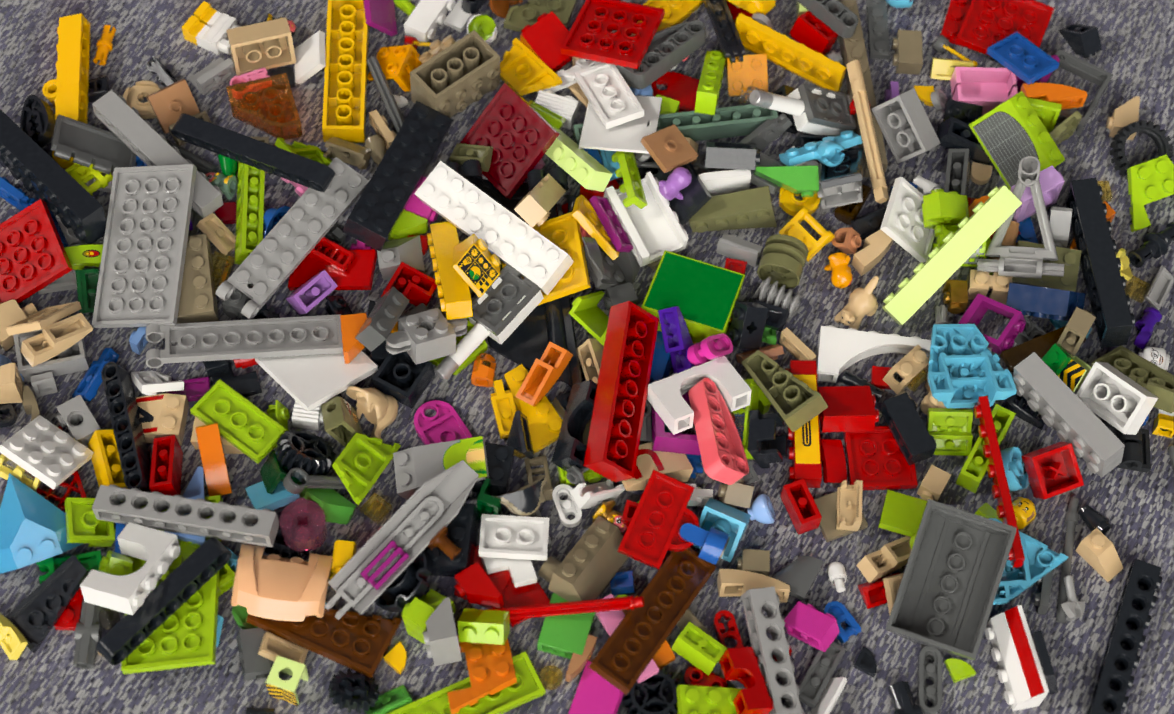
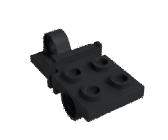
M1103 420L1102 422L1125 445L1122 463L1116 467L1145 473L1150 471L1149 430L1141 429L1140 427L1136 435L1123 434Z

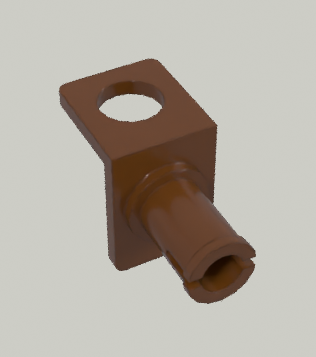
M444 526L429 542L428 547L431 550L438 547L450 560H453L460 553L461 549L447 537L448 528Z

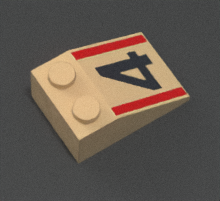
M162 393L136 397L146 443H153L154 438L176 435L180 446H182L189 410L186 395Z

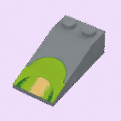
M483 436L416 446L393 453L397 494L406 500L425 482L462 460L479 475L476 482L484 480L486 477L489 478L485 438Z

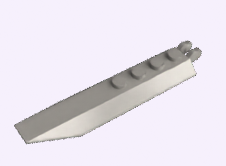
M462 460L425 482L328 582L336 594L324 607L329 610L342 597L347 604L336 613L335 617L338 620L351 607L362 615L429 545V542L439 531L457 516L479 475ZM393 540L409 557L376 590L360 574ZM391 548L367 575L371 577L395 550ZM398 554L374 581L378 583L402 557Z

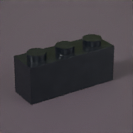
M951 116L938 125L936 135L941 143L939 144L940 146L947 149H969L972 161L985 165L992 163L969 127V124Z
M906 392L884 400L880 412L908 465H912L932 457L936 449V441L932 435H929L925 420L919 416L914 400L910 399Z

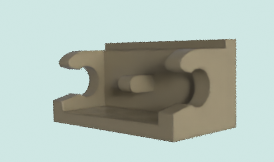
M332 137L326 141L325 147L328 149L323 154V157L334 159L337 157L345 163L357 166L360 170L367 169L372 149L337 137Z

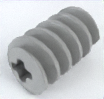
M769 276L759 285L754 298L759 296V301L764 302L767 300L766 303L774 304V306L787 309L790 313L788 318L791 319L801 304L799 300L800 293L793 297V289L786 293V285L777 288L778 281L776 280L773 284H770L771 277Z

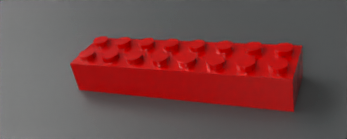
M631 301L623 302L610 308L584 460L585 467L613 482L634 478L659 318Z

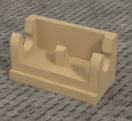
M847 480L841 482L840 487H837V530H859L862 523L863 481L856 480L854 485H847Z

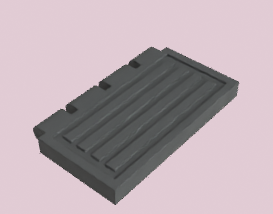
M60 114L56 119L51 150L55 151L54 156L68 161L70 157H73L72 162L88 168L93 164L94 170L110 174L111 171L114 173V168L135 167L137 155L114 133Z

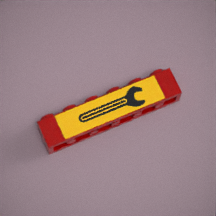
M790 360L789 368H785V370L792 373L798 380L803 381L809 388L818 392L816 361ZM818 414L793 433L789 427L787 428V438L792 442V447H788V460H792L793 466L789 467V480L795 482L804 479L808 488H820L822 481Z

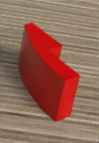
M820 439L824 483H841L847 480L846 459L841 440Z

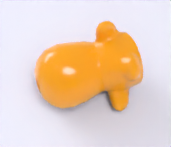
M841 252L831 254L828 257L830 264L826 265L824 270L832 271L831 282L835 287L846 288L851 284L853 277L851 268L848 266L851 260L850 256Z

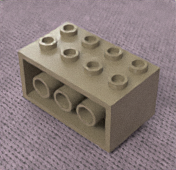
M475 30L410 72L411 101L414 104L416 101H419L449 118L458 112H463L467 106L479 101L483 95L489 91H494L500 85V56Z

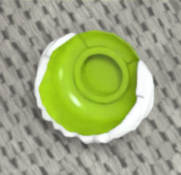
M476 14L469 19L466 25L467 34L475 30L487 44L496 39L498 31L491 17Z

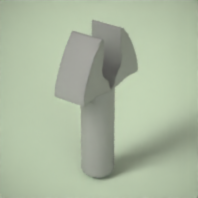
M1066 575L1064 576V583L1068 600L1062 603L1061 606L1069 619L1074 617L1080 618L1085 611V601L1079 602L1076 597L1073 577Z

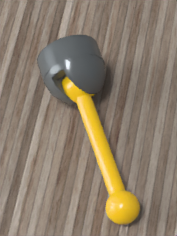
M940 35L933 46V49L940 53L948 50L963 61H971L950 48L949 40L943 35ZM973 61V67H977L978 63Z

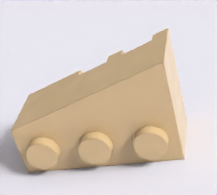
M548 173L517 204L514 210L532 228L536 224L540 226L548 219L550 209L563 196L566 190Z

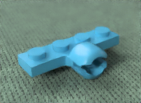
M847 130L835 137H824L823 141L806 143L801 148H790L786 150V153L779 154L780 162L787 166H795L818 159L826 166L836 167L842 163L845 157V153H842L841 150L862 144L861 135Z

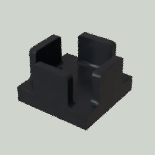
M750 410L749 453L760 468L763 469L770 468V463L783 462V457L787 456L788 438L786 435L775 436L776 427L784 426L782 417L779 413L761 414L759 410Z

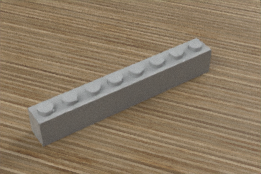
M111 90L92 104L95 116L147 166L193 164L189 159L185 160L175 146H170L165 136L161 133L158 134L148 120L144 121L134 107L130 108L120 94L117 95ZM196 171L192 209L202 218H205L223 205V193L218 186H213L203 172L199 173Z

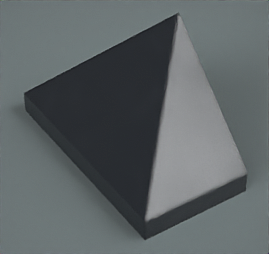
M516 411L506 445L515 447L514 450L532 459L534 458L528 419L522 412Z

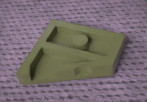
M1078 110L1049 133L1056 145L1070 138L1075 132L1083 117Z

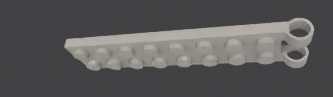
M337 157L328 165V167L334 170L335 176L326 191L319 192L308 188L227 281L222 282L216 290L215 294L224 301L228 300L236 289L252 299L241 310V314L249 320L257 315L265 303L362 194L369 183V180ZM252 284L253 288H248L247 286Z
M341 314L179 323L177 326L149 324L146 327V340L150 343H159L165 338V349L148 350L146 352V365L150 368H159L166 363L343 353Z

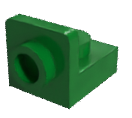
M1054 343L1042 358L1044 363L1057 376L1072 359L1065 349L1057 343Z

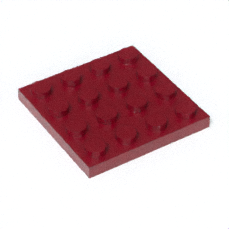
M504 83L460 144L493 147L490 169L488 172L482 171V174L506 198L511 199L527 178V173L534 169L559 136V133L509 84Z

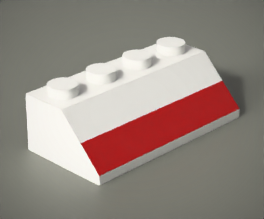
M1018 605L990 618L985 628L986 638L991 640L993 646L991 649L992 658L995 662H998L999 680L1001 683H1004L1006 688L1005 700L1008 705L1011 704L1012 711L1039 706L1049 692L1022 605Z

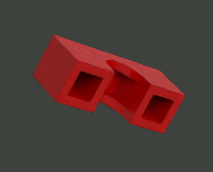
M728 648L719 660L725 680L738 681L745 687V689L739 691L733 700L737 714H769L773 709V700L767 691L766 680L761 674L759 661L754 654L753 648Z

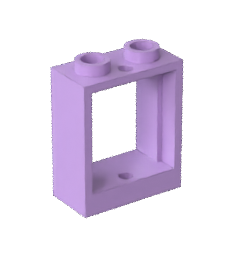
M1053 166L1040 171L1039 181L1046 208L1057 202L1064 184L1062 174L1056 171ZM1015 185L1011 187V192H1013ZM1030 187L1025 188L1020 200L1022 204L1016 209L1012 218L1017 223L1036 214Z

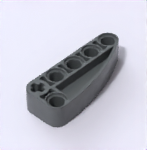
M693 20L656 32L638 69L616 65L617 69L631 87L639 90L646 88L706 43L705 23L700 20Z

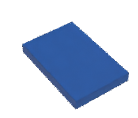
M1018 32L987 48L988 55L1028 85L1059 68L1058 61Z

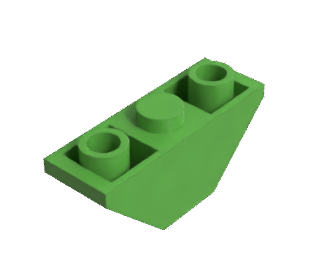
M305 488L299 494V508L304 506V511H311L310 516L319 521L347 525L357 507L333 489Z

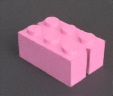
M955 67L950 80L952 100L983 106L982 115L1018 93L1017 87H1015L1017 84L1016 75L1007 68Z

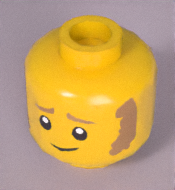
M1016 497L1012 500L1018 530H1021L1035 519L1036 510L1031 500Z

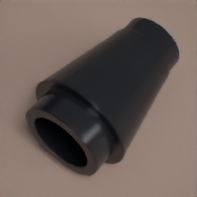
M1085 505L1078 512L1091 532L1098 528L1105 535L1111 528L1109 519L1089 505Z

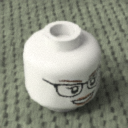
M1146 346L1143 353L1138 352V355L1165 371L1168 370L1170 355L1166 353L1165 349Z

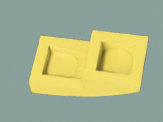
M0 613V645L10 660H18L28 642L22 633Z

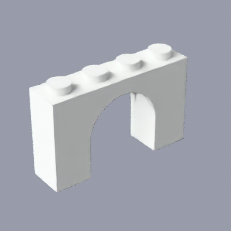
M725 356L694 366L683 372L675 373L672 376L654 381L648 385L647 400L673 435L693 427L694 412L682 395L705 377L710 378L715 383L730 412L750 405L751 388Z
M129 522L117 537L121 554L145 560V565L138 571L124 576L111 575L92 569L81 583L80 588L85 602L134 615L137 609L143 605L148 594L154 590L160 578L167 572L174 559L179 556L180 546L175 534Z

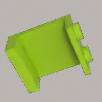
M599 291L578 296L573 301V307L569 314L604 346L609 317L597 305L605 293Z

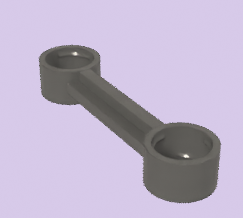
M292 468L283 480L285 489L292 494H300L305 488L346 489L339 476L308 475L301 468ZM291 477L299 479L302 485L295 484Z

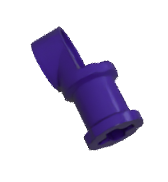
M1146 307L1141 320H1137L1135 323V327L1140 333L1133 344L1142 350L1153 334L1154 325L1162 319L1160 312L1153 307Z

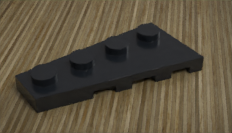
M74 554L6 616L22 633L28 642L27 647L34 653L79 590L81 583L90 573Z

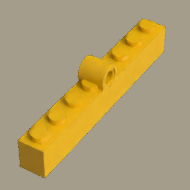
M82 13L59 18V26L57 27L58 44L56 45L58 53L56 61L57 78L46 82L42 88V93L56 107L55 120L60 114L87 124L91 23ZM52 151L53 159L62 168H68L75 164L72 162L73 157H70L68 161L54 156L55 151Z

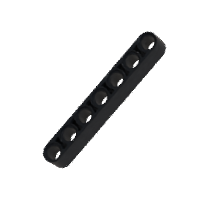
M109 362L103 367L101 376L124 482L128 489L137 488L141 491L152 493L149 488L151 463L131 375L115 362Z
M215 537L209 538L148 594L143 605L137 609L134 615L127 614L98 641L96 650L111 665L120 664L228 563L232 555L231 551Z

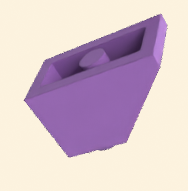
M323 270L298 287L286 300L298 315L306 314L338 286L329 274Z

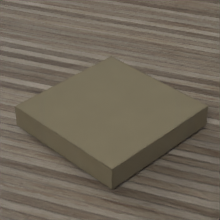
M837 492L814 499L822 516L819 527L826 542L868 527L862 513V523L858 531L837 530Z

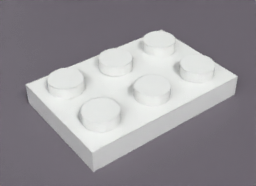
M482 514L479 557L547 561L549 518Z

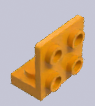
M412 44L381 47L376 58L386 80L394 79L403 91H411L410 72L422 65L419 60L421 55ZM369 71L367 79L369 81H374Z
M767 54L743 56V62H738L737 57H735V63H730L729 58H726L725 65H727L729 96L750 95L752 87L768 92Z

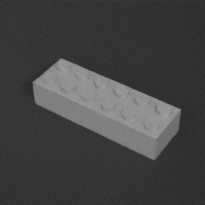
M1035 352L1014 367L1013 380L1017 389L1016 394L1023 396L1027 400L1029 407L1041 414L1044 423L1048 427L1052 426L1057 431L1061 441L1072 443L1075 455L1085 460L1087 467L1093 474L1097 473L1102 478L1122 463L1125 445Z

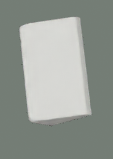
M831 678L814 709L812 708L809 714H830L847 683V678Z

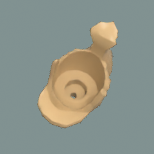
M349 386L346 394L350 398L357 400L356 413L358 419L361 418L363 413L365 418L374 424L370 438L382 439V431L392 424L398 415V401L395 397L385 395L375 388Z

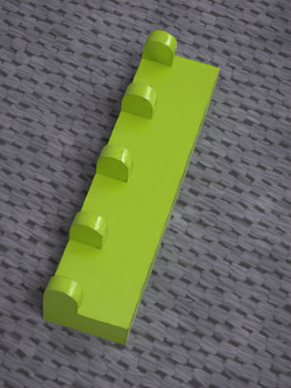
M616 151L611 158L613 162H619L620 168L615 171L616 177H623L624 183L619 186L621 193H627V198L623 200V205L629 207L634 204L642 209L647 206V201L634 152Z

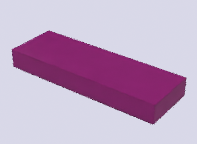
M593 196L589 199L616 251L629 253L633 250L631 241L622 228L608 199L600 196Z

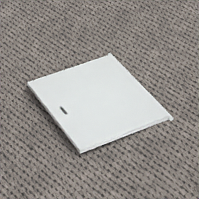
M635 95L644 109V117L609 129L605 128L588 101L578 149L649 154L642 145L641 140L643 137L657 132L662 97Z

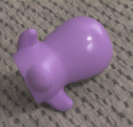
M676 167L666 181L660 180L658 185L661 195L670 201L674 198L682 200L683 195L680 190L686 188L691 183L692 176L690 171L684 167Z

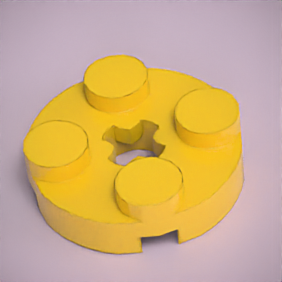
M784 188L780 189L779 206L787 214L795 216L804 207L811 211L810 214L817 210L820 203L818 192L813 197H803V200L799 201L794 196L798 197L801 194H794Z

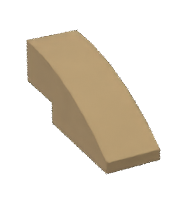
M881 229L865 238L863 249L854 254L851 265L863 276L882 260L894 240Z
M82 313L73 315L43 328L41 334L23 340L21 353L29 364L34 367L76 344L93 330V327Z
M905 536L887 543L880 550L863 557L856 566L869 583L881 579L907 564L911 553L909 544L911 537Z
M719 569L717 578L719 597H737L743 595L749 589L775 587L780 603H787L790 585L750 571Z

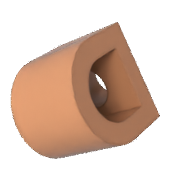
M853 228L838 229L834 233L835 236L832 240V244L845 254H855L857 248L862 244L860 234Z

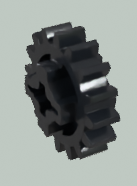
M347 669V673L339 671L338 676L333 675L332 681L329 683L328 697L333 698V705L340 704V710L347 708L348 713L356 710L358 714H360L361 709L368 712L369 708L375 707L376 701H378L380 693L378 691L379 684H374L375 678L369 679L368 676L362 675L357 671L355 673H352L350 669Z

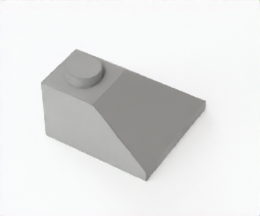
M420 235L386 241L381 252L377 250L379 269L383 280H391L401 262L425 274Z

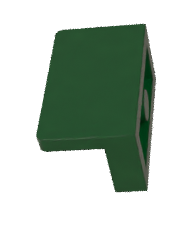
M274 450L260 470L266 491L269 494L274 492L279 482H283L289 472L288 468L282 466V462L277 460ZM291 477L295 484L299 483V479Z
M487 477L477 498V510L480 518L482 514L501 515V499L490 496L491 479Z

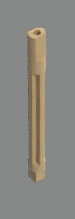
M853 60L846 64L875 201L882 204L889 200L887 184L861 64L859 60Z

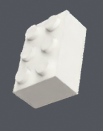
M1105 362L1094 363L1076 393L1078 398L1092 412L1123 434L1131 435L1137 434L1158 400L1157 396Z

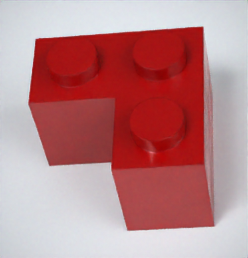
M401 262L383 291L382 296L392 287H395L410 300L409 303L416 307L423 303L427 307L437 285L435 279Z

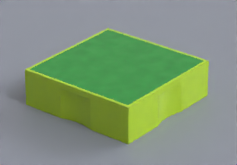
M665 250L641 308L659 318L658 310L679 306L692 341L699 343L709 336L721 333L726 334L735 303L739 300L745 274ZM659 319L658 331H661V332H662V330H661V324H660V319Z

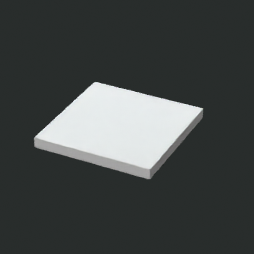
M362 351L348 364H345L344 353L255 358V361L307 412L347 390L349 386H353L371 376L378 370V366Z

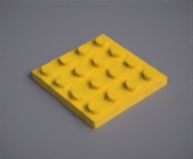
M572 212L547 220L540 226L536 224L533 229L565 251L574 261L548 295L541 291L544 299L537 306L591 288L580 225L571 215ZM502 262V268H504L506 264Z

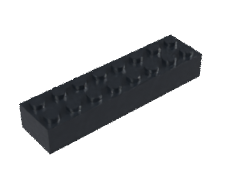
M419 101L415 102L349 215L343 233L381 252L445 139L453 119Z
M0 110V164L4 168L8 167L16 180L20 179L27 191L35 193L37 200H44L48 209L61 219V222L67 229L71 228L74 235L79 241L83 240L87 245H90L105 235L107 222L103 206Z
M1096 178L1073 180L1070 182L1065 204L1066 208L1073 209L1071 228L1076 249L1081 250L1080 265L1092 314L1096 317L1094 322L1100 347L1127 345L1128 339L1132 335V327L1135 326L1134 314H1130L1129 295L1125 294L1124 290L1126 287L1125 278L1120 275L1121 262L1115 255L1116 242L1114 239H1111V223L1106 219L1107 207L1101 200L1102 187L1097 184Z

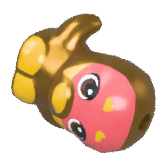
M614 500L603 501L593 513L592 523L598 516H601L616 525L623 534L627 526L621 522L622 514L612 509L616 502Z

